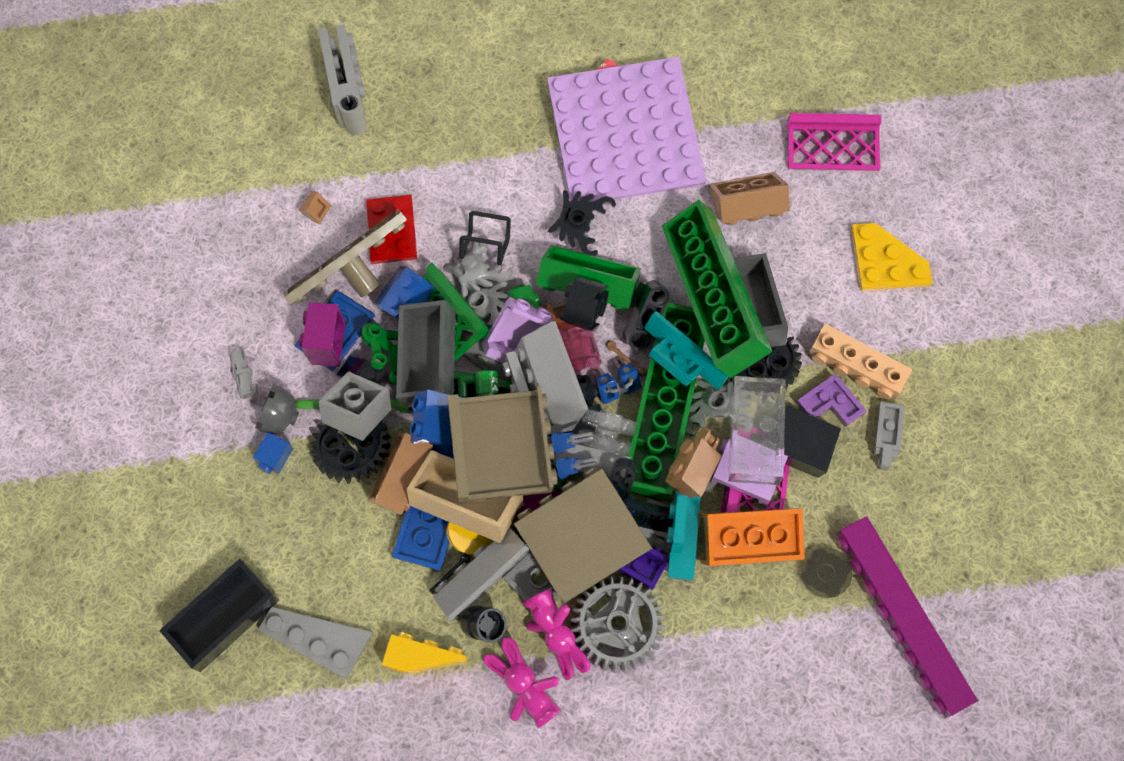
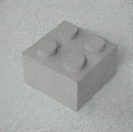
M348 371L319 401L322 423L363 441L391 411L389 389Z

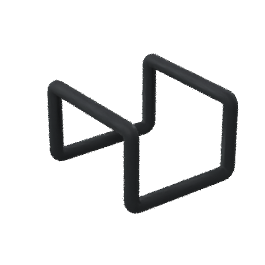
M470 211L468 235H462L459 239V258H464L469 242L472 241L498 246L497 265H502L510 240L511 219L508 216ZM473 215L506 221L504 244L502 245L500 241L472 237Z

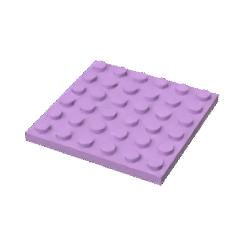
M680 57L547 78L570 201L578 191L581 192L578 201L589 194H594V198L588 202L592 203L604 196L612 197L615 200L706 184Z

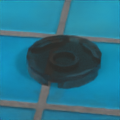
M829 547L818 548L810 552L802 563V580L807 590L815 596L824 599L835 598L843 594L851 584L853 576L851 564L847 557L838 550Z

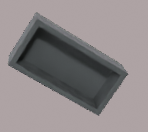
M767 254L733 258L770 347L786 345L788 324Z
M446 300L399 305L396 398L407 407H412L416 394L426 390L454 395L455 310Z

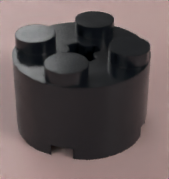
M582 277L576 278L573 284L569 283L565 291V297L568 300L566 306L561 310L560 320L565 321L566 324L595 332L600 323H596V320L599 316L603 317L609 297V291H606L609 288L608 285Z

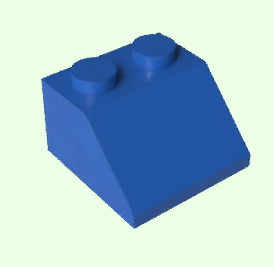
M399 266L373 304L399 321V305L424 303L435 288L417 273L407 267Z

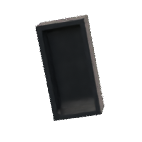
M239 559L159 631L191 669L202 672L270 610L279 599L250 566L242 559Z

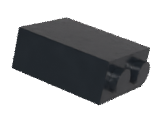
M788 405L781 411H777L772 419L773 431L768 434L764 446L788 456L785 463L788 466L817 478L826 474L841 428Z

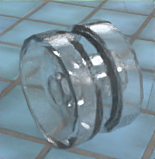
M588 409L583 415L582 421L586 425L596 427L595 431L580 429L578 434L592 432L593 435L577 438V440L593 437V440L578 444L629 457L632 444L628 440L619 438L618 434L635 435L638 422L625 419L619 414Z

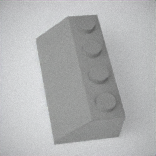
M556 321L522 337L515 348L529 391H536L537 386H541V393L547 396L548 408L544 409L545 419L549 418L551 434L547 435H552V433L572 431L588 410Z
M509 527L501 543L494 541L488 547L482 545L473 554L475 559L470 564L464 562L454 571L457 576L450 582L444 580L435 589L437 594L433 597L450 621L456 620L531 550Z

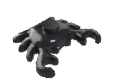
M564 190L563 207L559 219L548 229V232L553 233L558 228H561L559 233V240L561 242L564 240L565 234H567L568 242L572 248H575L576 245L575 238L579 242L582 253L596 256L598 254L597 250L589 251L587 249L589 244H594L595 239L584 236L585 233L590 231V223L594 220L595 216L592 212L597 211L605 215L606 210L603 208V204L609 203L615 208L616 202L612 197L604 196L592 203H588L594 198V194H589L578 201L581 196L580 191L569 201V194Z

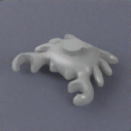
M487 236L477 237V238L488 239ZM473 242L470 253H468L467 249L463 259H458L456 256L453 257L454 266L446 265L443 268L459 280L463 297L467 296L468 287L477 292L480 291L478 285L484 287L493 286V283L488 280L501 282L510 279L513 275L511 268H508L505 273L501 274L502 267L500 265L490 270L489 264L485 263L483 256L480 255L487 252L488 249L484 245L479 246L480 243Z
M506 282L490 288H480V291L477 292L468 287V294L464 297L480 318L486 319L491 317L489 321L490 327H492L500 313L499 308L502 309L505 305L500 300L509 298L507 294L500 292L506 288ZM455 314V321H458L457 314Z
M741 377L728 383V385H723L719 390L709 383L698 380L697 384L706 390L693 394L694 399L701 400L695 402L690 407V411L695 412L699 408L700 410L687 421V433L694 436L695 432L692 430V427L696 423H699L700 427L704 428L706 416L712 419L716 417L729 418L733 414V425L737 427L741 421H746L747 424L743 428V432L749 433L753 427V420L740 409V406L742 405L749 409L750 404L744 399L739 398V396L749 395V392L743 389H736L744 383L745 378Z

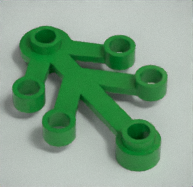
M375 323L364 325L361 330L363 342L370 346L372 355L371 366L380 370L387 363V357L381 353V346L388 354L391 371L389 379L393 384L397 385V377L395 375H397L398 345L391 343L389 340H398V331L383 330L381 326Z

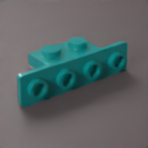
M654 312L647 322L645 329L659 340L660 343L651 350L649 356L685 386L689 385L700 375L714 388L719 390L728 376L715 367L711 356L662 315Z
M676 490L674 504L671 503L669 509V519H673L672 527H668L667 542L671 543L668 578L693 581L700 497L688 498V496L680 495Z

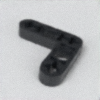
M628 458L617 459L613 463L609 480L614 487L620 486L625 489V491L618 494L630 513L635 510L644 513L642 516L631 514L637 525L656 531H668V527H672L673 519H669L670 508L630 499L629 495L635 479L636 465ZM622 469H626L624 478L620 477Z

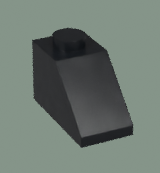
M349 356L336 374V376L342 378L349 371L383 387L389 381L386 371L375 369L366 359Z

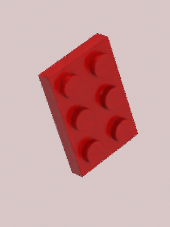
M412 194L366 199L368 230L397 209L407 219L403 223L405 225L404 228L395 234L392 232L384 236L386 240L378 247H370L371 264L417 260Z

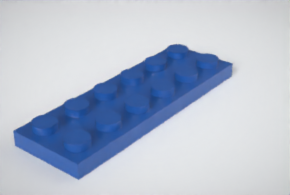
M432 444L431 450L454 459L453 448ZM410 506L409 510L405 512L392 558L442 571L450 544L446 535L448 521Z

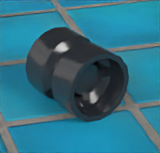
M471 606L463 613L461 618V628L464 634L472 639L494 643L504 636L507 627L506 618L501 611L485 606Z

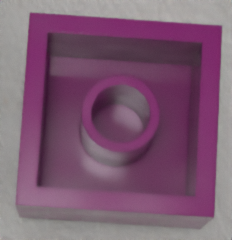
M309 302L308 310L303 313L305 329L304 333L300 334L299 346L311 365L340 367L346 321L338 304Z

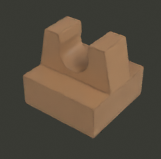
M311 191L310 195L306 197L305 203L298 211L313 222L321 224L331 205L318 192Z

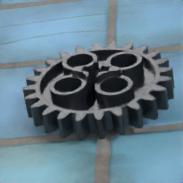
M793 336L787 338L786 345L771 347L773 352L733 376L730 381L733 382L744 377L745 381L738 389L746 386L748 392L751 389L755 390V396H758L760 391H763L765 396L768 397L770 390L775 395H778L779 387L786 391L788 384L793 385L794 377H798L800 372L798 369L802 365V362L799 361L802 353L797 352L799 344L792 345ZM778 363L783 368H777L773 364ZM751 371H758L761 375H754Z
M382 420L363 441L342 432L351 444H355L358 451L365 456L364 459H361L355 450L337 434L340 430L326 424L325 426L317 425L320 433L312 434L317 441L310 442L314 449L311 451V455L315 458L313 462L317 467L319 466L320 472L322 474L326 473L328 479H332L335 476L337 483H340L344 477L347 484H350L353 477L359 483L361 475L369 479L370 470L377 473L376 465H385L381 457H389L386 449L391 447L388 441L391 437L387 431L386 424L382 423ZM338 442L335 447L329 448L331 443ZM372 442L370 446L363 447L365 443ZM354 458L352 462L345 464L347 459Z

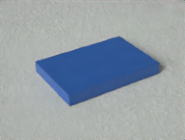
M336 291L327 304H338L346 321L341 355L342 361L361 336L363 326L371 323L375 318V314L339 291ZM298 340L294 346L295 348L303 352L302 348H300ZM325 366L333 372L337 368L333 366Z

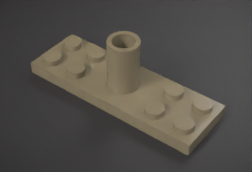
M398 209L286 289L284 291L285 300L289 305L293 302L296 304L301 303L308 297V291L313 288L318 290L327 283V278L339 269L360 297L369 294L380 283L359 254L371 246L376 248L386 240L384 236L392 232L395 234L404 228L405 225L403 223L407 220Z

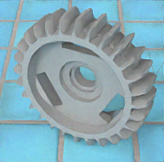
M620 576L618 583H615L613 577H610L609 584L606 585L602 579L600 581V588H597L595 585L591 586V594L586 590L583 591V595L586 598L585 601L577 599V603L581 608H573V613L578 615V617L571 618V623L578 624V627H574L571 630L574 634H579L575 638V642H582L583 645L579 649L582 652L585 650L588 652L586 654L588 660L592 657L595 658L594 667L602 662L603 671H606L608 665H612L613 673H616L618 666H622L623 672L626 673L627 665L631 664L633 670H637V661L642 665H646L644 656L646 655L651 659L654 657L651 648L655 650L660 649V646L655 641H663L664 636L658 634V631L666 629V626L659 624V622L665 620V615L657 614L663 607L662 605L654 606L658 598L657 596L648 597L651 591L650 588L644 592L641 591L642 582L634 587L632 578H630L628 584H624L623 576ZM607 594L611 600L593 616L588 609L603 595ZM637 607H646L651 627L650 631L643 632ZM620 616L624 618L626 626L623 630L617 631L612 628L611 620L614 617ZM602 643L624 650L622 657H612L603 654L597 650L598 644Z

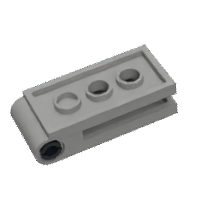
M345 24L336 26L347 83L341 84L340 81H344V76L340 67L341 61L334 36H329L327 28L318 29L332 103L340 128H345L349 134L359 135L367 128L362 96L366 95L361 80L362 75L357 61L358 56L352 33H347Z

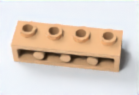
M827 324L823 326L809 352V355L812 356L816 363L821 365L828 364L834 368L833 370L841 376L848 375L856 379L855 382L859 386L864 388L871 387L877 390V394L884 399L892 398L895 400L912 371L911 368Z

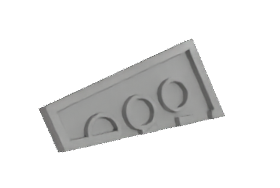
M271 607L258 628L259 631L345 679H348L373 635L369 631Z

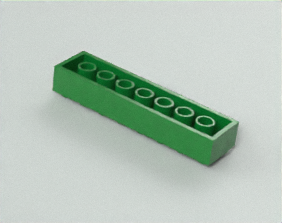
M698 199L664 223L662 229L714 365L728 377L732 378L773 351L715 214Z
M668 302L662 316L703 350L705 339L693 308ZM656 338L653 348L660 343ZM652 357L628 455L636 465L635 479L630 493L669 502L673 487L665 480L669 474L670 466L675 462L680 452V447L683 444L697 378L685 386Z

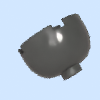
M272 385L255 429L277 434L285 431L289 424L294 426L299 412L295 411L296 400L290 391L278 385Z

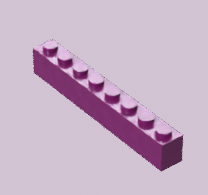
M866 516L841 529L837 533L838 538L836 539L842 552L847 551L850 556L852 570L863 578L865 592L869 597H874L876 600L878 614L883 620L887 619L892 627L890 629L891 636L896 643H901L905 649L904 657L911 667L915 666L920 675L918 676V681L925 691H930L934 698L932 705L937 713L943 714L945 718L950 717L978 702L977 697L869 518Z

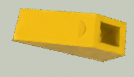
M400 632L399 636L391 634L382 666L410 675L466 663L468 658L463 655V650L449 646L448 650L438 648L439 643L424 639L423 643L413 641L414 636Z

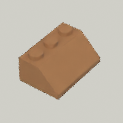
M776 172L709 184L716 214L722 224L734 225L738 221L746 219L755 221L760 219L761 216H780L783 212L790 211L788 184Z
M398 433L368 501L402 515L403 511L407 512L410 508L407 488L427 458L433 445L425 442L411 443L410 434Z

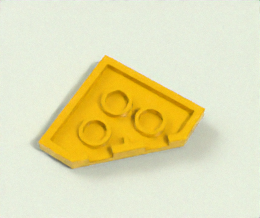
M877 223L852 225L861 291L927 287L933 284L929 262Z

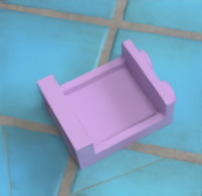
M509 297L482 342L485 356L504 363L506 353L515 352V348L522 337L550 322H554L552 314L542 307L538 309L532 307L521 298L516 300Z
M732 433L729 441L724 439L718 453L723 455L712 474L711 484L716 485L718 482L759 499L757 504L767 507L788 456Z

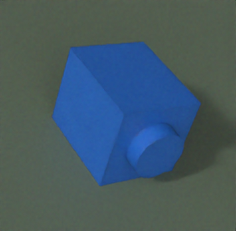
M268 432L253 459L258 463L257 468L263 472L271 474L274 471L279 474L294 448L289 442Z

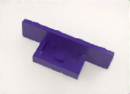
M653 547L617 571L638 583L642 582L643 586L650 588L652 591L664 570L668 572L669 558L663 550Z

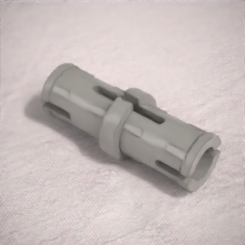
M241 349L234 350L229 353L234 371L232 376L237 382L240 398L248 399L254 397L256 393L251 379L252 370L247 365L245 351H241Z

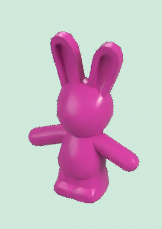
M547 589L525 600L523 605L532 612L534 620L528 621L526 628L529 631L546 632V646L552 653L556 654L563 678L565 680L573 678L574 667L572 661L581 673L588 672L591 668L588 658L576 646L573 631L567 626L562 625L570 612L569 606L562 605L558 610L551 589Z
M507 637L502 641V648L511 667L495 654L486 655L484 663L488 668L504 678L510 691L519 695L510 713L511 720L518 721L524 708H526L528 713L532 715L536 727L540 729L561 711V708L543 691L556 687L559 684V679L556 676H552L535 682L534 672L530 666L523 662L517 642L513 638Z

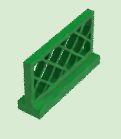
M431 262L425 268L427 273L423 276L435 288L428 299H430V302L436 301V299H445L455 310V314L458 315L457 325H455V362L482 337L485 338L490 329L445 274ZM462 330H470L474 334L467 341H460Z

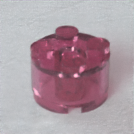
M581 328L570 332L567 329L559 330L576 376L583 374L581 371L583 369L592 367V370L601 365L602 360L593 332Z

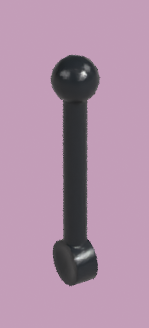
M468 554L461 555L460 561L429 591L433 594L435 589L444 580L451 577L460 565L470 561V556Z

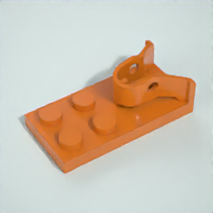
M802 508L724 513L699 512V517L704 520L706 554L700 559L702 564L719 566L805 559Z

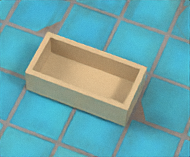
M433 450L430 451L407 488L410 506L498 543H501L523 504V496L459 503L454 459Z

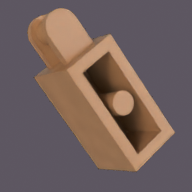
M704 427L698 432L695 439L685 440L680 447V452L675 462L670 466L669 474L665 481L680 495L688 496V498L702 497L721 458V455L716 451L720 438L717 435H712L708 427Z

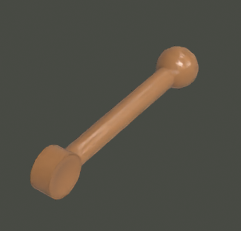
M610 341L607 343V349L614 351L624 361L630 363L633 368L636 367L639 376L643 377L646 375V369L639 367L616 348L615 342Z

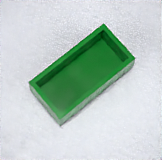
M551 245L541 258L536 285L542 286L547 291L559 290L565 292L569 283L573 284L576 278L582 277L608 285L609 288L606 289V291H609L607 303L617 309H629L637 289L641 268Z

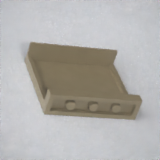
M537 386L536 391L459 399L458 394L448 395L459 503L552 492L553 485L557 484L556 469H551L550 459H554L553 444H548L547 434H551L549 418L545 419L544 409H547L548 405L546 394L541 393V386Z
M593 467L582 474L584 480L575 484L574 480L560 488L563 493L555 498L552 494L539 501L541 507L533 512L531 508L526 509L517 515L519 520L514 523L563 604L652 549L648 539L642 533L603 468L597 470L596 467Z

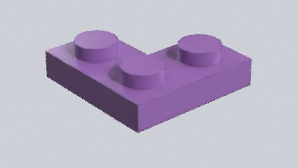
M836 373L796 402L804 413L816 418L831 409L845 427L866 412V409Z

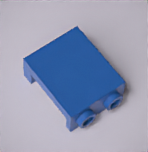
M431 390L416 394L412 403L414 416L410 426L411 443L425 442L453 448L448 409L449 394Z

